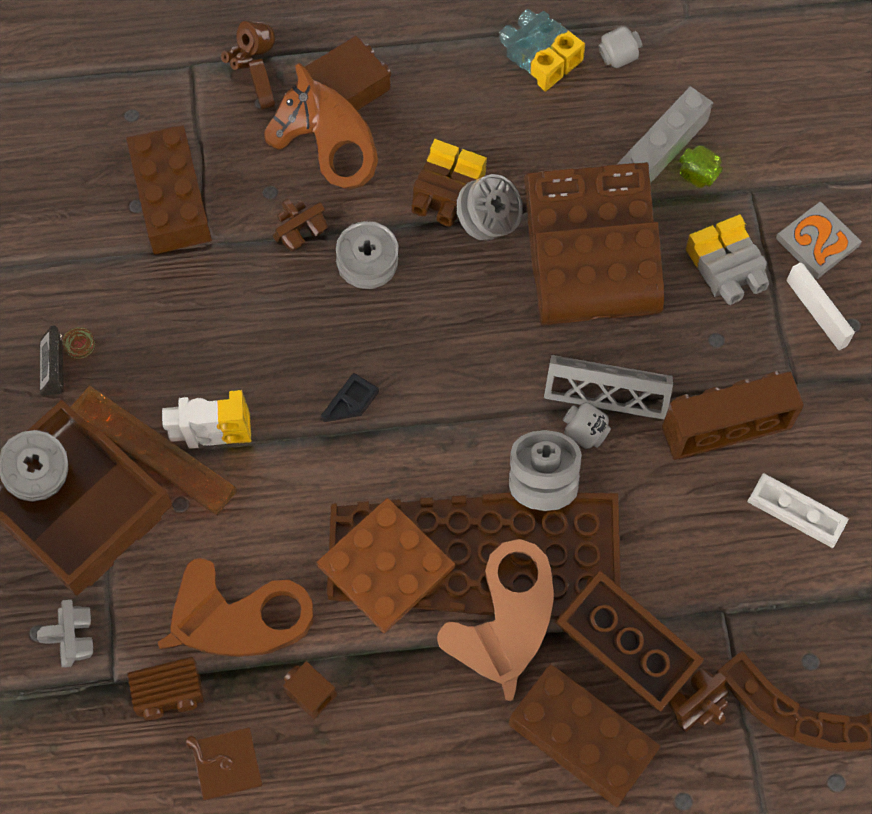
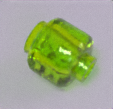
M702 144L696 146L694 150L688 147L678 161L682 164L680 168L681 177L697 188H703L706 185L711 187L724 169L720 166L722 163L721 157Z

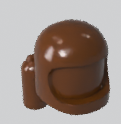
M241 22L236 34L238 45L228 51H223L221 59L224 63H230L231 68L234 70L249 68L248 62L254 60L252 56L267 53L272 49L275 43L273 29L265 22Z

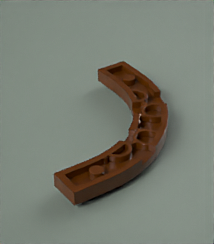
M743 650L715 673L717 675L720 672L727 678L726 687L752 715L769 728L793 741L829 751L853 752L872 749V712L867 715L849 717V715L817 713L800 706V703L795 702L773 686Z

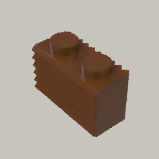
M194 657L127 673L134 712L138 717H144L145 720L161 718L164 716V711L177 709L178 712L190 711L197 708V703L204 702L198 666Z

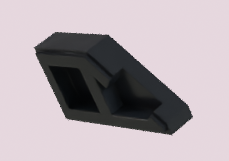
M353 372L321 414V420L323 422H330L362 416L379 393V388Z

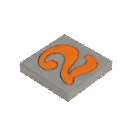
M821 201L780 231L776 237L800 263L805 265L816 279L856 250L862 242Z

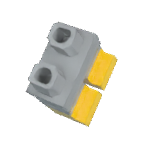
M740 214L717 223L716 227L712 225L690 234L686 246V252L706 283L711 287L714 297L721 295L729 305L743 298L744 291L741 286L748 284L753 294H758L765 291L769 285V280L765 273L767 261L761 256L759 249L750 239L744 228L746 223Z

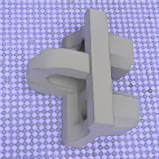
M62 600V608L58 609V625L41 627L37 631V640L40 643L46 644L60 643L61 667H72L75 660L91 658L93 654L92 637L75 638L74 631L76 628H89L91 624L90 607L73 606L72 600Z

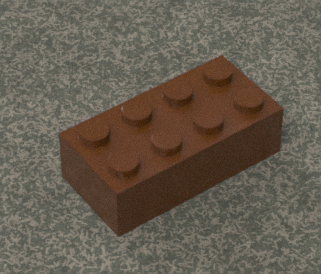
M184 125L126 137L146 229L154 254L211 242L210 230Z
M776 371L764 375L759 380L750 382L749 379H744L734 383L732 387L724 389L713 387L707 389L701 395L693 397L682 395L670 402L662 429L673 459L677 460L790 430L799 416L804 403L791 371L782 374Z
M602 571L594 574L554 622L651 707L660 712L704 661L701 656Z
M551 663L511 714L508 724L616 808H618L661 747Z

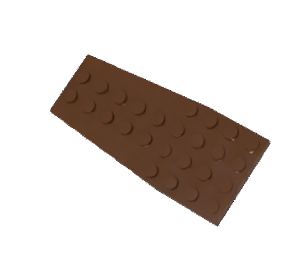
M511 493L482 494V497L466 498V495L451 496V499L433 500V497L421 498V501L401 502V499L390 500L455 563V568L413 608L495 616L485 570L490 554L502 543L517 539L536 544L548 557L554 590V601L550 619L556 620L598 571H602L621 588L618 493H577L576 498L569 505L557 510L547 511L531 509L519 503ZM369 501L357 502L358 505L337 506V503H333L330 514L329 550L381 503L369 504ZM512 553L501 560L498 566V577L506 589L511 592L522 593L534 586L538 577V569L531 557L524 553ZM328 577V599L352 602Z

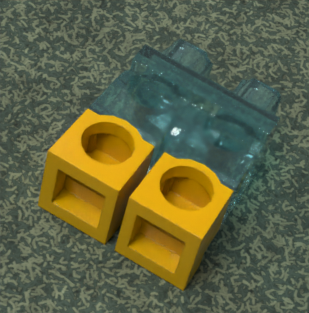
M527 9L518 18V25L522 27L520 30L517 31L511 25H507L500 31V41L507 48V57L538 80V86L545 92L563 78V73L565 75L568 74L584 59L585 43L558 22L549 19V15L545 11L537 15Z

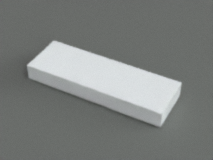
M799 263L793 266L787 278L788 284L836 348L841 350L847 347L855 331L805 265Z
M765 473L762 474L747 501L831 548L836 545L849 518Z

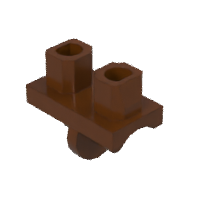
M289 199L282 201L284 211L276 216L280 222L288 218L290 220L276 228V233L272 236L277 243L282 241L291 252L298 249L305 243V240L298 231L302 227L307 226L314 238L327 231L328 225L322 215L325 210L323 205L319 202L299 214V211L306 208L302 200L295 204Z
M700 669L691 679V685L697 692L689 697L683 690L679 689L669 701L670 708L677 716L679 727L685 732L697 722L705 727L711 720L719 726L726 721L722 711L729 705L724 699L729 695V691L725 686L727 678L720 672L713 676L706 670Z

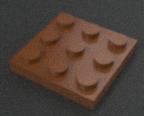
M386 498L317 561V566L385 634L455 568V563L394 503Z

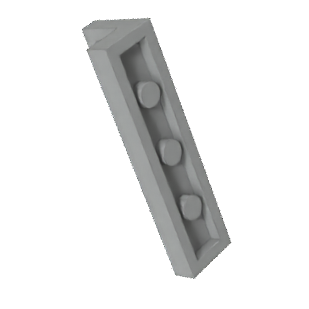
M551 355L544 398L579 405L588 402L596 408L664 420L670 403L673 376ZM554 376L567 378L573 388L565 393L551 391ZM588 383H596L604 393L595 399L589 398L581 388ZM620 388L629 389L634 398L626 404L617 403L612 393ZM651 393L664 395L661 410L648 408L642 399Z

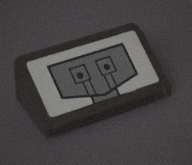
M56 325L50 326L40 340L41 395H55L64 392L63 338Z

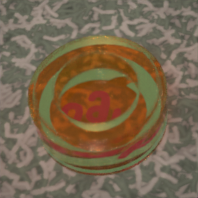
M75 327L64 335L63 346L70 357L82 359L88 357L94 351L95 340L88 329Z

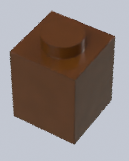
M307 661L301 667L298 665L293 667L284 678L286 681L283 685L285 693L313 719L337 696L335 687Z

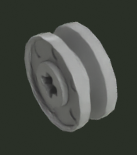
M490 174L467 183L460 190L457 199V215L461 225L469 235L478 240L489 241L512 233L518 227L523 215L522 200L517 188L510 180L502 175Z
M362 221L350 225L342 231L337 240L336 265L340 275L347 283L358 288L373 289L383 286L393 278L398 268L399 245L396 237L386 226L377 222Z
M37 430L20 432L10 438L1 449V481L8 492L17 498L31 502L46 500L56 494L65 483L68 473L67 454L60 441L49 433ZM33 459L39 460L41 470L35 469L34 473L28 472V465L26 463L28 461L32 463Z

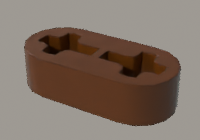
M262 58L249 61V71L261 110L274 107V97Z

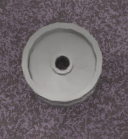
M532 431L522 435L513 443L510 454L509 488L511 495L519 503L531 509L542 511L557 510L569 505L576 498L579 489V471L582 457L579 445L570 437L554 431Z

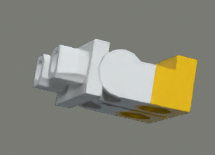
M242 390L229 391V399L207 401L203 398H196L190 401L188 397L179 398V407L162 408V423L164 429L168 430L170 442L186 441L189 449L198 448V443L202 445L251 442L250 412Z

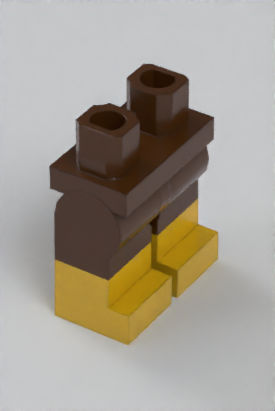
M434 139L429 157L413 185L412 213L423 217L432 208L438 211L437 221L450 227L459 218L457 215V199L460 190L467 183L485 176L487 158L462 149L459 155V147Z

